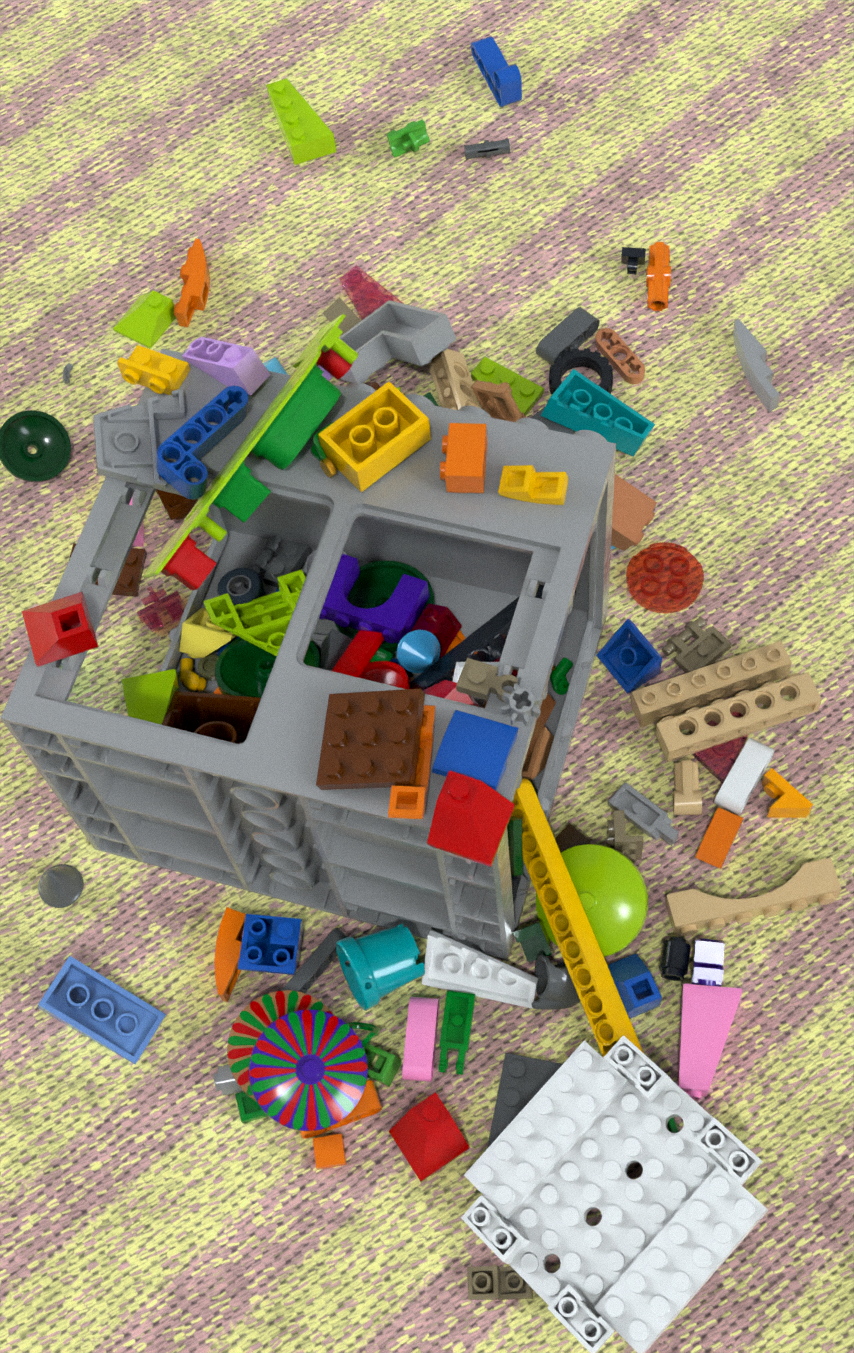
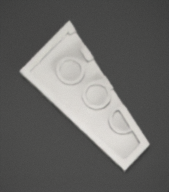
M430 930L427 940L424 963L425 974L422 978V985L454 992L471 993L477 997L532 1008V1002L535 1001L537 977Z

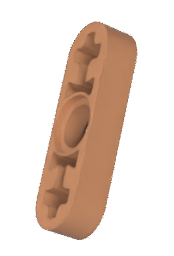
M610 328L600 329L595 336L596 348L609 360V363L627 383L639 384L645 377L644 364L614 330ZM616 353H624L627 357L623 360H617L613 356Z

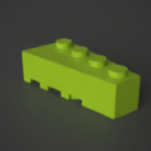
M287 78L266 85L270 105L295 165L337 152L333 132Z

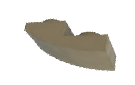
M340 297L323 312L330 322L342 314L346 316L338 326L343 331L342 335L361 322Z
M511 1266L467 1267L468 1300L533 1299V1289Z

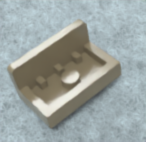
M614 810L612 820H607V846L613 847V849L621 852L635 863L637 860L642 859L643 836H626L624 810Z

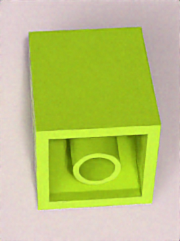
M171 669L121 679L128 716L162 725L175 691H179L176 670Z

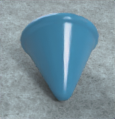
M426 630L411 631L403 636L398 644V661L407 671L422 673L438 661L441 652L440 643L431 632Z

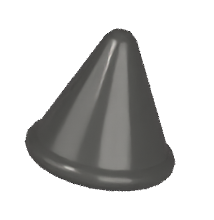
M59 864L52 866L40 878L38 886L39 895L51 907H68L80 897L84 884L83 877L71 865Z

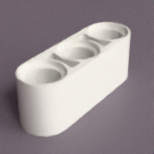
M749 738L722 784L714 803L739 816L768 766L775 750Z

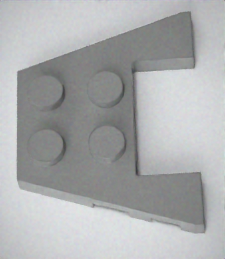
M183 389L174 390L171 395L162 398L158 396L148 398L147 402L131 407L128 404L94 415L97 474L181 495L157 473L154 419H184Z

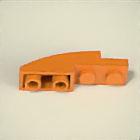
M195 238L192 247L188 249L185 265L181 266L180 277L183 279L184 285L179 303L177 302L174 307V316L177 317L179 326L187 328L195 309L204 311L210 287L207 259L202 243L197 238Z

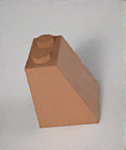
M616 474L614 478L611 546L625 551L632 545L637 546L644 536L642 530L654 518L655 513L653 509L657 502Z

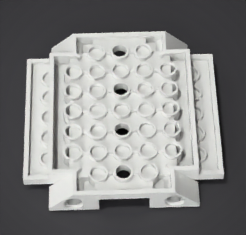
M624 1035L604 1057L597 1053L586 1041H583L464 1174L483 1195L473 1203L461 1219L504 1263L509 1264L549 1305L547 1308L590 1353H597L615 1330L637 1353H645L768 1212V1209L742 1186L763 1161L684 1092ZM672 1117L683 1119V1128L678 1133H671L668 1130V1121ZM634 1162L640 1163L643 1167V1173L638 1179H630L627 1175L629 1165ZM591 1209H599L602 1214L601 1222L596 1226H590L586 1219L587 1213ZM551 1255H557L561 1262L559 1270L555 1273H549L545 1266L547 1258Z

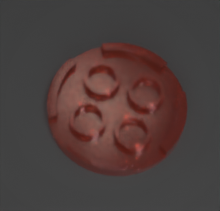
M669 542L651 544L648 548L633 556L628 564L626 573V584L632 598L640 606L657 613H674L689 607L699 597L704 581L701 563L687 551V548Z

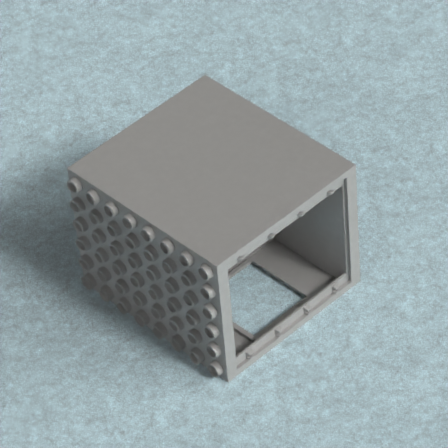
M161 349L160 353L187 362L182 357L184 353ZM189 363L191 370L179 388L183 389L184 419H154L156 450L167 438L221 391L227 388V386ZM268 371L270 376L252 395L248 394L246 418L199 460L204 464L208 472L206 490L292 375ZM360 382L349 383L347 387L334 385L341 392L339 399L295 459L284 470L275 467L262 455L257 457L252 452L244 459L245 466L251 470L250 475L271 490L269 495L245 523L224 507L219 509L214 504L209 506L208 509L210 511L206 516L226 530L227 534L220 542L212 538L207 556L217 564L197 590H192L178 627L172 629L168 636L171 640V645L160 672L175 669L179 691L213 694L218 688L217 681H206V687L203 691H192L180 681V661L183 658L193 660V672L201 677L198 671V662L201 658H191L188 654L179 652L183 622L199 609L205 608L203 601L219 596L217 593L218 583L226 573L236 568L252 570L253 562L261 557L264 552V546L268 541H272L275 535L283 539L280 547H283L290 540L308 545L311 553L316 550L307 576L305 573L306 560L299 569L303 571L306 579L246 740L241 744H235L67 701L88 651L37 667L32 649H30L1 715V720L95 850L383 928H390L403 923V928L407 927L413 936L428 939L430 930H433L488 956L509 961L515 940L513 932L518 930L531 878L523 861V874L518 875L521 880L513 904L507 828L491 867L427 845L436 802L446 779L445 776L432 773V767L455 710L517 727V739L509 754L506 770L496 790L506 799L513 802L516 789L520 788L522 768L537 718L531 715L528 726L518 721L511 725L509 713L501 714V707L509 703L502 702L493 693H490L485 708L425 694L424 705L435 706V728L430 783L423 819L388 818L391 787L321 790L316 786L329 694L404 689L308 666L303 663L313 633L327 635L332 628L337 631L334 621L325 618L319 619L343 551L348 556L357 558L359 567L377 561H398L419 570L432 587L435 605L447 606L462 625L460 631L465 638L519 597L502 655L499 656L501 658L498 664V676L511 675L513 669L518 670L516 678L518 679L519 688L527 689L529 685H532L534 697H542L541 703L534 706L539 710L543 699H546L547 693L556 702L544 726L554 736L546 767L534 779H528L532 783L546 819L549 821L608 615L616 443L607 442L602 435L590 430H579L574 434L549 430L544 423L532 418H521L516 422L491 418L485 410L475 406H463L459 410L435 406L424 396L407 394L405 397L429 418L431 440L363 492H360L337 468V474L329 478L322 470L320 461L310 451L314 445L313 437L318 431L338 420L376 390ZM145 387L137 405L147 402V399L158 396L162 398L168 395L165 393L157 394L150 388ZM208 422L211 425H218L216 422ZM449 423L486 424L488 442L484 493L447 492L445 480H440V462L446 461L447 455L442 453L443 435H448ZM188 440V441H186V442L191 443V444L197 443V442L194 441V440ZM166 459V460H165V461L170 462V463L176 462V460H174V459ZM533 465L536 472H566L569 480L564 505L531 503L499 495L498 490L503 466ZM107 476L52 599L54 601L83 592L95 633L156 491L154 488ZM191 478L192 482L199 481L196 478ZM272 557L268 564H272L276 557ZM261 574L260 578L266 595L274 593L277 587L266 585L262 579L264 574ZM539 584L544 585L542 599L535 598ZM237 635L228 643H232L236 639ZM218 648L210 654L217 655V652L220 650V648ZM396 651V652H392V654H393V657H392V658H393V659H398V658H397V651ZM565 657L573 663V666L566 674L568 683H570L568 691L564 695H559L552 688L550 674L553 664L556 667L561 659ZM412 673V677L416 678L421 673ZM505 686L503 690L512 693L514 687ZM521 701L519 705L516 704V708L521 709L527 703Z

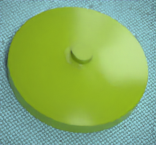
M585 844L563 851L561 855L603 956L607 957L620 952L638 936L647 916L648 893L640 871L627 856L607 846ZM536 893V910L539 922L543 921L550 940L558 946Z

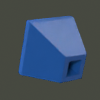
M246 914L238 970L295 975L301 956L304 933L302 919Z
M637 953L607 965L629 1019L660 1007L662 996L649 969Z

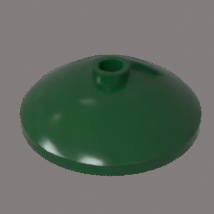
M35 410L22 411L11 416L1 427L0 461L13 476L28 482H43L57 476L68 463L71 453L70 438L64 426L53 416ZM29 447L35 448V449H36V453H35V454L29 453V452H28V448H29Z

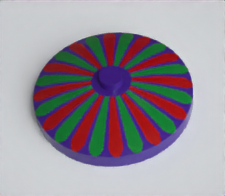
M299 1010L275 1020L259 1036L252 1050L249 1062V1082L258 1105L272 1120L294 1130H321L344 1119L359 1102L367 1080V1058L359 1037L343 1020L319 1010Z

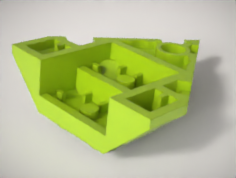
M298 570L277 577L278 592L256 598L248 603L234 606L228 593L203 601L211 622L277 656L306 579L303 571Z

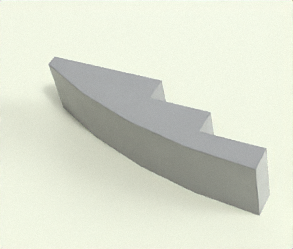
M737 319L734 322L733 329L737 356L755 394L768 412H771L777 408L780 394L771 384L773 372L765 363L767 351L740 319Z

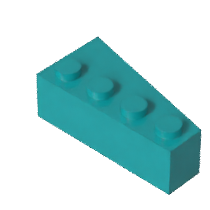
M575 369L570 372L552 394L541 414L542 417L576 432L579 430L597 432L607 442L616 443L617 450L633 457L655 426L653 422Z

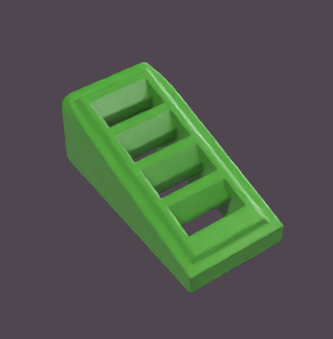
M367 1043L364 1047V1050L368 1051L366 1055L367 1077L390 1087L402 1061L396 1055ZM375 1056H378L377 1062L373 1070H370L369 1068Z

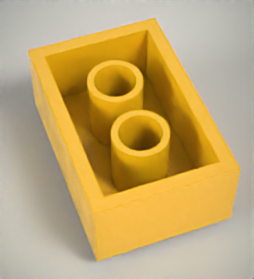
M389 381L318 434L320 445L326 457L360 492H363L431 440L429 418Z

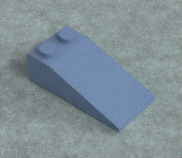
M71 956L68 957L37 1006L43 1012L133 1064L137 1063L166 1015Z

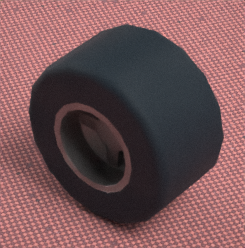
M248 568L231 570L218 583V595L221 596L228 593L234 606L266 596L260 576L254 570Z

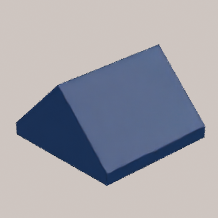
M630 619L623 623L596 655L627 694L660 674L661 655Z

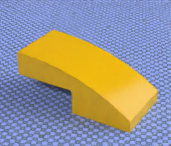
M533 465L503 466L498 493L501 496L525 502L564 505L569 478L566 472H536Z

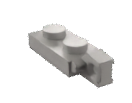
M624 782L608 800L609 807L613 810H624L625 819L650 838L652 837L657 841L660 837L671 846L679 838V832L670 826L672 820L668 818V814L629 784Z

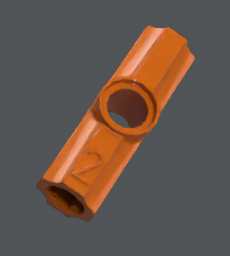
M655 242V244L649 246V266H647L646 287H648L647 304L648 308L653 311H662L668 308V292L671 282V266H669L670 246L664 242Z

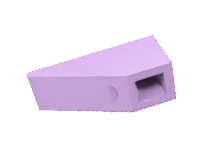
M200 337L194 340L189 345V349L182 355L184 360L227 387L240 386L249 395H252L270 376V373L254 349L246 346Z

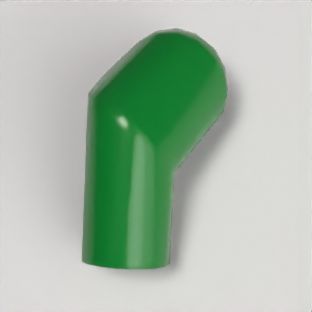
M565 657L561 659L556 669L550 674L552 688L559 695H564L568 691L570 683H568L566 674L573 666V663Z

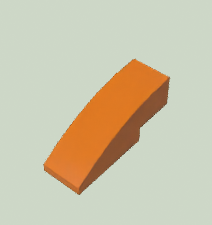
M226 907L220 923L214 958L217 993L222 1001L228 1002L242 971L238 970L246 916V914Z

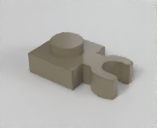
M467 658L456 689L457 692L488 701L490 693L496 694L499 700L504 702L502 696L506 691L503 688L505 686L514 687V684H518V679L513 675L499 677L498 667Z

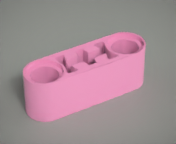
M410 996L402 1069L403 1080L432 1082L439 1017L438 998Z

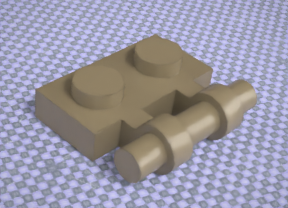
M702 617L686 624L685 629L677 636L673 635L667 640L668 643L662 648V652L666 656L671 655L674 651L679 653L675 657L674 662L685 673L711 665L731 648V642L714 626L706 632L702 630L707 625ZM691 637L696 638L689 646L685 644Z

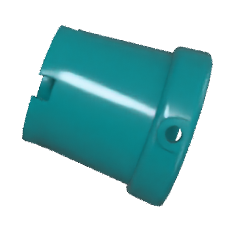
M403 923L356 939L347 937L336 942V952L345 979L357 1003L365 1011L376 1006L382 997L425 974L423 962L417 965L415 963L420 952L407 927L403 928Z

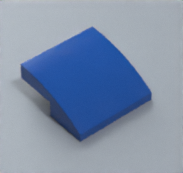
M455 710L432 767V773L447 777L449 770L480 780L496 791L506 770L509 754L517 739L518 728Z

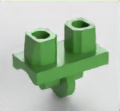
M424 120L412 121L398 131L393 130L387 133L390 149L395 158L411 150L417 152L419 151V146L430 142Z

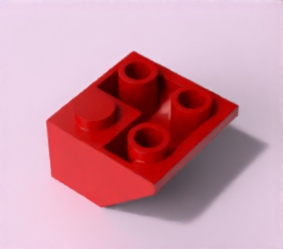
M83 592L22 611L37 667L99 647Z

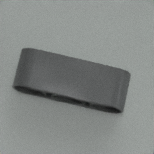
M582 307L576 308L539 342L536 354L549 364L554 365V360L557 357L560 358L562 353L566 351L568 353L572 352V349L579 348L597 331L600 320Z

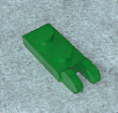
M447 991L439 1048L441 1049L439 1072L445 1073L448 1067L449 1050L459 1052L458 1060L456 1061V1074H464L466 1053L469 1051L475 994Z

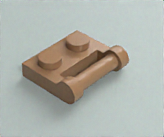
M476 380L471 386L483 410L491 418L510 422L526 418L525 414L520 412L511 395L512 389L507 382L497 385L492 382Z

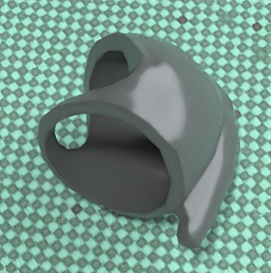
M540 954L535 962V977L538 978L536 993L539 999L532 1002V1008L560 1010L571 1008L578 1004L580 999L564 959L554 966L546 956Z

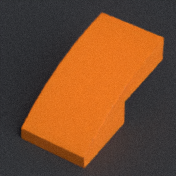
M718 807L695 858L721 869L744 818Z

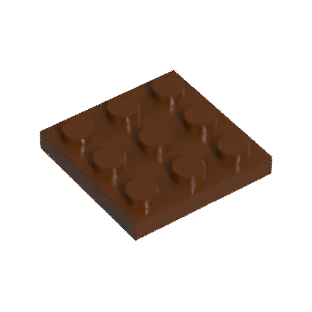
M421 689L329 694L316 786L321 790L414 786L425 693Z

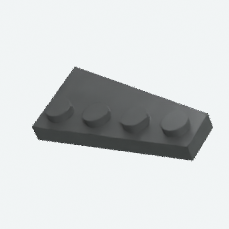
M505 1053L487 1149L563 1064Z

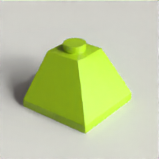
M154 290L139 296L113 330L151 349L176 319L172 299Z

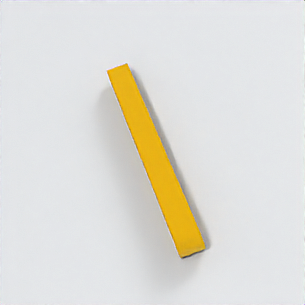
M522 778L520 788L516 789L512 803L515 804L511 816L522 819L523 861L601 1053L604 1057L623 1035L643 1052L534 787L528 779Z

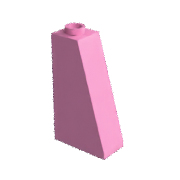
M683 983L677 1085L693 1100H701V1096L707 1097L742 995V988Z

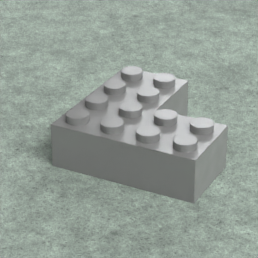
M388 300L339 337L359 354L349 371L340 379L350 383H364L371 374L385 367L386 363L392 358L419 366L428 364L439 352L445 351L456 340L447 315Z

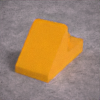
M771 768L764 775L762 786H764L763 789L769 797L777 798L778 800L769 808L767 817L806 818L810 815L813 804Z

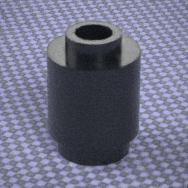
M673 936L669 937V940L663 941L659 965L662 978L671 981H683L684 975L688 973L691 946L686 943L684 938Z

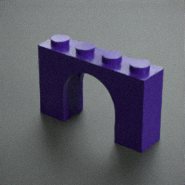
M342 554L319 619L325 618L334 621L341 627H351L358 631L381 632L384 641L391 644H399L403 636L414 627L430 596L427 581L403 574L388 601L375 608H358L347 601L348 594L360 574L357 558Z

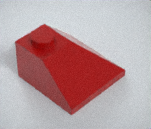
M449 770L436 802L427 845L491 867L515 804L484 782Z
M436 1092L411 1108L389 1130V1133L420 1182L470 1149Z

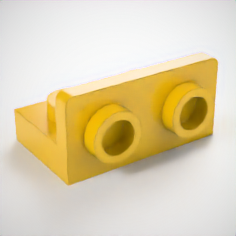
M139 345L136 346L128 360L120 357L117 361L122 378L132 385L139 384L148 387L157 394L165 393L171 395L172 391L180 388L191 370L188 362Z

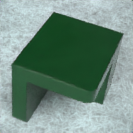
M543 921L513 932L516 942L521 943L528 962L536 960L540 954L549 956L555 953Z

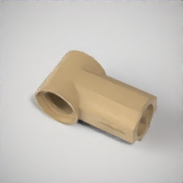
M682 760L675 763L673 814L702 815V791L699 790L698 763L692 760Z

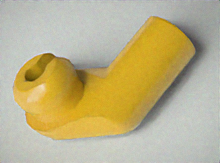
M190 658L181 659V683L192 691H203L206 687V680L193 672V660Z

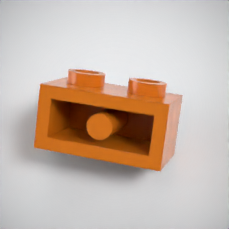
M449 423L448 435H443L442 453L447 454L446 461L440 462V480H445L447 492L484 493L488 442L486 424Z

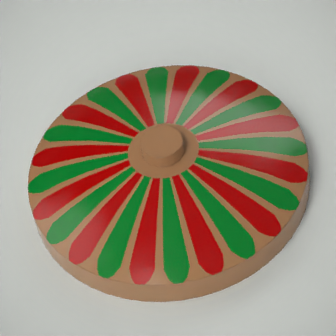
M290 990L271 992L252 1001L236 1018L228 1038V1063L238 1086L254 1101L256 1099L249 1082V1062L256 1041L271 1023L291 1012L319 1010L333 1015L329 1008L315 997L303 992Z

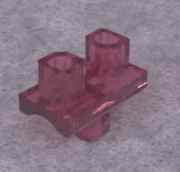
M152 587L147 588L149 596L141 599L144 606L152 602L154 603L139 610L137 614L141 623L144 622L151 632L164 626L158 614L166 610L172 621L182 617L184 611L178 591L159 600L167 595L164 588L157 592H154Z

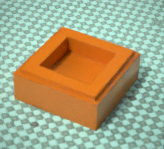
M342 1133L313 1138L317 1170L346 1165Z

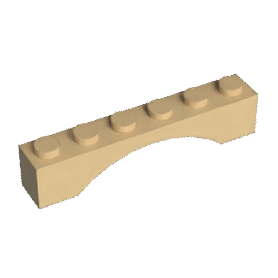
M827 858L804 863L798 872L784 885L772 892L757 897L728 899L708 895L696 889H689L667 894L665 905L674 935L681 933L682 936H690L697 933L698 929L709 927L710 930H716L724 927L725 923L732 921L742 924L753 920L754 916L764 914V917L768 918L780 914L781 910L791 908L792 911H800L807 908L808 904L819 902V905L830 904L836 900L835 898H838L841 886L832 859Z

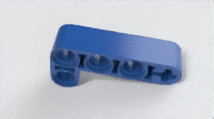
M490 36L472 42L470 44L472 56L499 106L503 107L522 100V80L519 68L516 64L508 66L494 38Z
M235 385L225 388L158 447L157 473L187 499H198L206 492L208 472L207 468L199 460L246 418L247 392L240 386ZM208 422H216L218 425H211ZM188 440H194V441H196L197 443L191 444V443H188V442H186V441H188ZM166 459H174V460H176V462L170 463V462H167V461H165V460H166ZM189 478H196V479H198L199 481H198V482H190V481H188L187 479H189Z

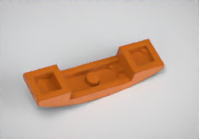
M424 705L414 786H391L388 818L423 819L433 755L435 706Z

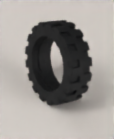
M579 348L572 349V352L569 353L566 351L562 353L560 358L557 357L554 360V365L550 367L549 390L551 394L561 385V378L566 371L576 367H586L597 372L601 377V382L598 386L610 394L612 392L613 368L609 365V360L606 357H602L601 353L597 351L591 352L587 348H584V350H579Z

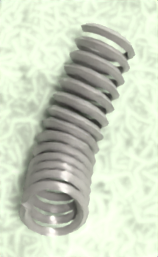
M70 363L63 369L64 384L70 383V371L73 369V365Z

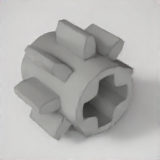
M516 683L514 684L512 694L503 693L502 699L509 704L501 707V714L509 713L511 725L518 721L528 726L531 715L539 718L541 711L534 706L541 703L542 697H534L532 685L525 689L519 688ZM521 701L527 703L521 709L516 708V704L519 705Z

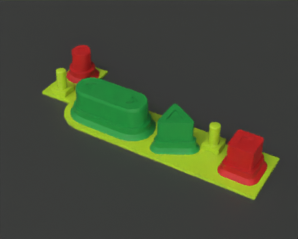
M344 314L318 331L294 363L293 367L297 368L212 481L204 495L186 516L176 533L171 536L142 575L144 579L157 576L162 572L167 577H175L190 590H197L217 563L195 547L197 542L190 538L189 533L191 530L200 527L216 541L220 542L223 540L227 531L206 516L210 511L208 508L211 504H214L219 509L224 507L245 523L271 492V490L250 475L251 470L244 464V459L250 452L257 457L262 455L275 467L284 470L295 459L335 405L341 392L322 376L323 371L317 366L320 365L338 380L349 371L353 362L357 359L359 354L339 338L343 331L338 326L346 317Z

